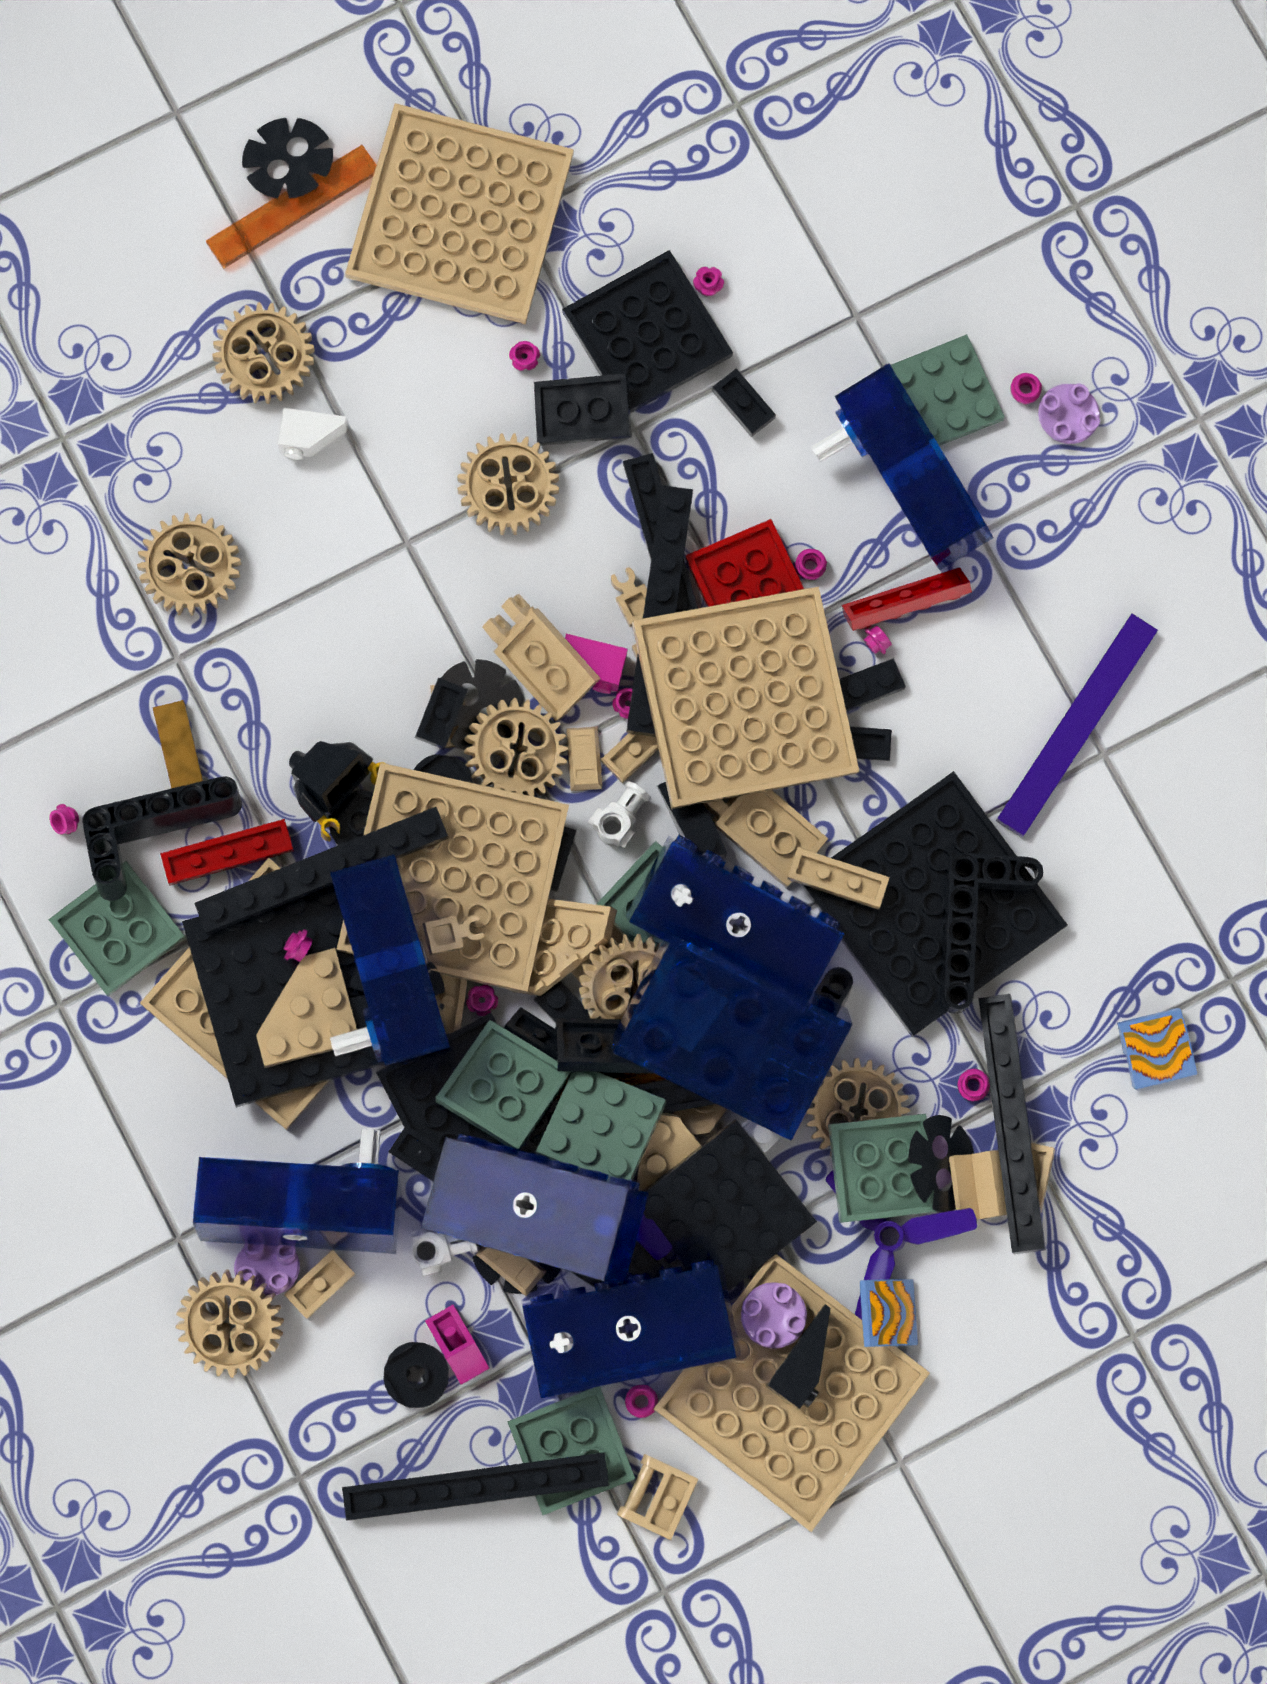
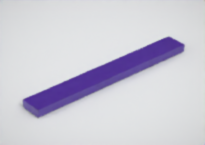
M1131 613L996 819L998 823L1021 838L1024 837L1158 629Z

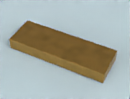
M184 700L152 707L171 788L203 781Z

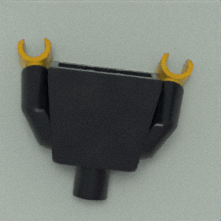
M320 741L306 754L301 751H295L289 759V766L292 768L291 775L295 781L293 790L297 801L314 823L317 821L321 825V837L328 842L331 841V836L325 831V828L333 827L340 834V824L335 819H327L325 814L332 815L370 772V780L375 785L380 763H384L379 762L375 764L372 762L374 758L352 742L330 744Z

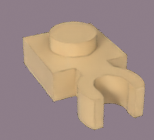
M628 567L625 572L629 580L621 583L613 574L611 575V584L617 591L622 592V595L616 597V602L631 628L633 627V620L643 619L647 588L645 584L635 587L634 571Z
M456 916L424 922L422 925L429 955L463 948L462 939L475 942L483 938V933L472 934L469 931L470 923L478 922L480 920L479 916H470L459 925Z

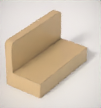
M992 1150L975 1154L950 1156L949 1163L956 1210L971 1208L974 1210L977 1220L1007 1215L999 1151Z

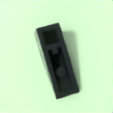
M666 782L657 785L696 872L726 860L727 850L704 804L671 809Z
M826 1304L822 1306L766 1385L768 1389L797 1410L802 1405L808 1408L819 1394L815 1387L820 1380L831 1309Z

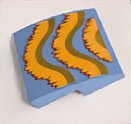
M1180 1008L1117 1023L1122 1050L1127 1057L1131 1083L1135 1090L1197 1075L1190 1039Z
M913 1279L861 1280L860 1295L864 1347L918 1345Z

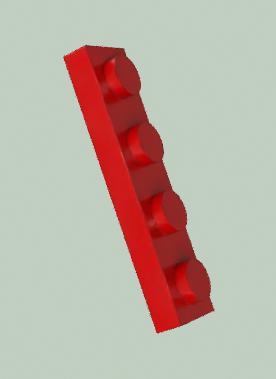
M958 567L841 606L845 619L854 631L869 628L873 624L888 619H897L904 614L916 610H925L932 605L947 600H956L963 595L972 593L970 581L962 569Z
M281 819L160 853L168 884L171 886L290 853L294 850L286 821Z

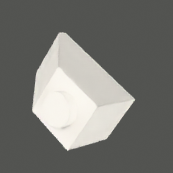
M283 408L278 439L280 453H284V456L296 460L303 459V456H314L347 432L346 416Z

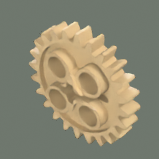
M258 302L256 311L253 312L248 305H245V314L243 316L239 312L233 311L235 321L232 322L224 319L227 331L218 329L217 335L221 340L213 341L214 349L219 352L213 353L212 357L215 362H220L215 366L217 373H224L221 376L222 384L231 382L229 386L231 393L241 389L240 396L242 400L249 393L252 394L254 403L258 402L260 396H264L266 403L270 404L271 395H276L278 400L282 401V392L285 390L290 395H294L292 385L295 384L303 387V380L300 376L310 377V370L306 366L314 365V358L309 356V354L315 352L314 345L307 344L312 340L311 333H303L307 329L306 323L296 324L298 320L296 313L287 317L285 306L279 312H275L274 303H270L268 310H263L261 303ZM266 327L276 330L270 337L260 335V332ZM247 332H252L263 351L269 352L271 362L281 371L279 375L274 373L262 353H258L256 344L247 335ZM239 345L250 347L249 351L245 354L234 352L235 348ZM283 352L293 354V358L287 362L277 359ZM257 369H264L268 372L262 379L252 377V373Z
M501 433L497 443L489 436L487 437V447L480 443L476 444L477 455L469 451L467 452V458L471 463L461 462L460 464L461 470L467 473L458 474L457 476L458 482L465 484L457 487L458 494L466 495L461 499V506L471 505L467 510V516L472 517L477 514L476 525L478 526L487 521L488 532H491L495 525L500 527L501 535H504L506 527H511L512 533L517 535V528L521 525L528 532L530 521L538 526L541 524L539 514L549 517L550 511L546 505H556V499L551 496L559 494V487L553 485V483L559 481V474L551 473L556 469L555 462L545 463L549 458V452L546 451L539 454L540 443L529 447V437L527 436L521 443L517 442L515 433H513L510 441H506L503 433ZM503 458H507L515 507L512 511L508 508L502 465ZM518 462H525L530 466L529 470L523 473L517 472L513 467ZM487 466H494L499 470L498 474L492 477L484 475L482 471ZM522 492H530L534 495V499L528 503L521 502L517 497ZM491 496H499L502 498L503 503L500 506L492 507L486 501Z
M185 513L183 522H179L176 516L173 515L172 525L170 526L164 521H160L162 531L158 532L151 529L150 532L154 539L152 541L143 539L142 541L148 551H138L139 557L145 560V562L138 563L137 568L139 571L146 572L139 577L141 583H149L145 587L146 594L155 593L153 597L155 604L165 600L163 607L166 611L175 605L177 615H181L183 609L188 608L190 615L194 616L195 607H200L201 611L206 614V604L211 603L217 609L218 602L216 598L221 597L228 600L225 589H236L235 583L230 579L240 578V572L233 568L241 565L240 558L232 557L239 553L238 546H229L234 541L232 534L222 537L225 533V527L220 525L214 529L215 522L213 518H210L204 524L201 514L197 515L195 521H191L188 513ZM181 538L189 539L191 542L186 549L179 550L174 547L177 540ZM169 551L173 553L177 558L175 559L170 556H165L164 552ZM208 552H216L219 554V557L214 563L208 564L202 561L204 555ZM193 559L197 568L189 566L185 569L182 561L190 563ZM171 565L176 568L175 573L170 577L160 575L161 569L165 566ZM202 571L214 573L215 576L213 578H210L206 576ZM194 579L204 581L203 587L198 591L188 589L189 583Z
M516 698L511 700L509 707L504 700H500L498 702V711L494 706L489 705L486 708L488 716L480 712L476 717L480 724L472 723L469 726V729L475 735H467L465 737V741L472 744V747L466 748L464 754L473 756V759L466 763V767H476L477 769L472 774V779L481 776L483 781L480 785L483 786L489 784L492 788L519 794L524 793V795L534 797L535 790L537 794L542 796L546 793L544 785L552 788L556 784L551 776L559 778L563 774L557 766H563L567 763L566 759L559 756L568 750V747L559 745V742L566 735L556 734L555 732L560 726V722L550 724L549 719L552 713L549 712L542 716L540 714L542 705L539 704L532 710L530 709V700L528 699L521 707H519ZM522 723L524 725L523 733L517 747L518 751L522 753L515 758L513 777H509L508 771L514 757V750L510 748L517 742L518 726ZM499 724L508 726L511 731L510 738H503L498 734L497 726ZM529 732H535L540 736V746H534L529 742ZM491 755L501 756L504 761L502 769L493 767L490 762ZM523 762H528L534 767L535 774L533 777L524 775L521 770Z
M624 934L620 944L614 938H611L610 948L607 949L602 944L599 945L600 956L590 953L589 956L593 965L583 964L582 966L586 975L579 976L580 983L583 986L579 988L581 998H584L582 1000L584 1009H589L588 1012L591 1019L598 1017V1019L644 1020L638 1013L646 1003L641 1004L638 1002L645 997H651L676 961L679 962V960H675L676 957L673 950L666 952L664 942H660L655 946L652 936L645 943L642 942L640 934L636 935L634 942H630L628 936ZM635 959H637L636 965H635V967H634V976H635L636 981L632 982V981H633V980H632V977H633L632 964H633V961H634ZM616 966H625V968L619 972L612 971V969ZM649 968H656V971L652 974H643ZM631 987V1007L627 1010L626 1008L628 1006V1001L630 999V995L627 988ZM612 995H620L615 1001L607 1000Z
M859 1058L853 1060L852 1067L850 1068L848 1063L842 1060L840 1062V1071L833 1065L828 1066L831 1075L829 1077L820 1073L818 1077L822 1082L821 1086L812 1084L811 1087L816 1092V1095L805 1098V1100L813 1104V1108L804 1110L805 1114L813 1115V1120L806 1123V1127H816L817 1129L811 1138L821 1137L823 1139L819 1146L820 1150L830 1146L828 1124L833 1114L842 1115L845 1123L853 1122L854 1113L849 1112V1109L858 1103L861 1083L866 1084V1089L860 1103V1109L865 1112L864 1116H858L856 1121L899 1117L901 1114L910 1112L909 1108L901 1107V1102L907 1100L908 1096H899L897 1093L903 1087V1084L893 1085L891 1083L895 1073L893 1072L886 1076L882 1075L884 1065H880L876 1070H872V1060H867L864 1067H861ZM842 1082L849 1083L853 1088V1095L849 1100H843L838 1096L837 1088ZM874 1090L880 1091L884 1096V1104L879 1109L872 1107L869 1103V1095Z
M226 1269L222 1279H220L215 1271L210 1275L209 1281L201 1277L198 1281L199 1288L192 1285L188 1289L190 1296H184L181 1299V1304L186 1308H180L176 1313L177 1316L184 1319L177 1323L176 1329L185 1330V1333L179 1337L178 1341L189 1343V1346L184 1351L185 1354L191 1352L197 1354L193 1360L194 1364L201 1360L206 1362L204 1366L205 1372L213 1365L216 1367L217 1376H220L224 1369H228L230 1377L233 1378L238 1368L245 1376L250 1371V1365L257 1371L262 1365L261 1360L268 1362L272 1357L269 1351L275 1352L279 1344L275 1340L280 1339L283 1332L275 1327L281 1326L284 1319L275 1317V1314L280 1311L281 1305L271 1306L270 1302L276 1295L272 1293L265 1296L263 1291L266 1288V1283L261 1284L259 1287L254 1286L256 1276L253 1275L248 1281H244L243 1271H239L236 1277L232 1278L229 1269ZM226 1295L230 1296L231 1298L230 1308H228V1302L225 1298ZM238 1301L249 1303L252 1312L244 1313L238 1307ZM206 1302L215 1303L219 1308V1314L210 1313L206 1309ZM228 1316H229V1322H230V1324H235V1325H236V1326L233 1328L232 1331H231V1328H230V1324H229V1323H224V1321L226 1320V1318H227ZM247 1333L251 1335L254 1345L243 1343L240 1334ZM208 1335H217L221 1339L222 1345L215 1346L211 1344ZM230 1340L234 1349L233 1352L229 1350Z

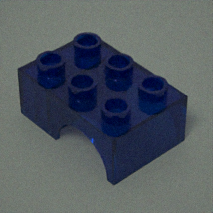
M672 921L613 1035V1053L792 1141L853 1023L847 1008L779 974L777 976L768 975L744 966L703 944L688 933L683 926Z

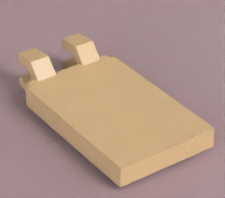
M517 594L514 598H508L501 606L516 623L512 628L500 614L494 619L490 618L482 628L498 645L494 653L548 713H552L551 717L557 722L601 678L538 608L535 609L533 606L530 608V605L522 596Z
M773 790L732 797L727 803L722 800L703 803L705 808L715 815L712 819L715 822V827L785 888L792 882L787 880L797 847L817 853L828 840L823 833Z

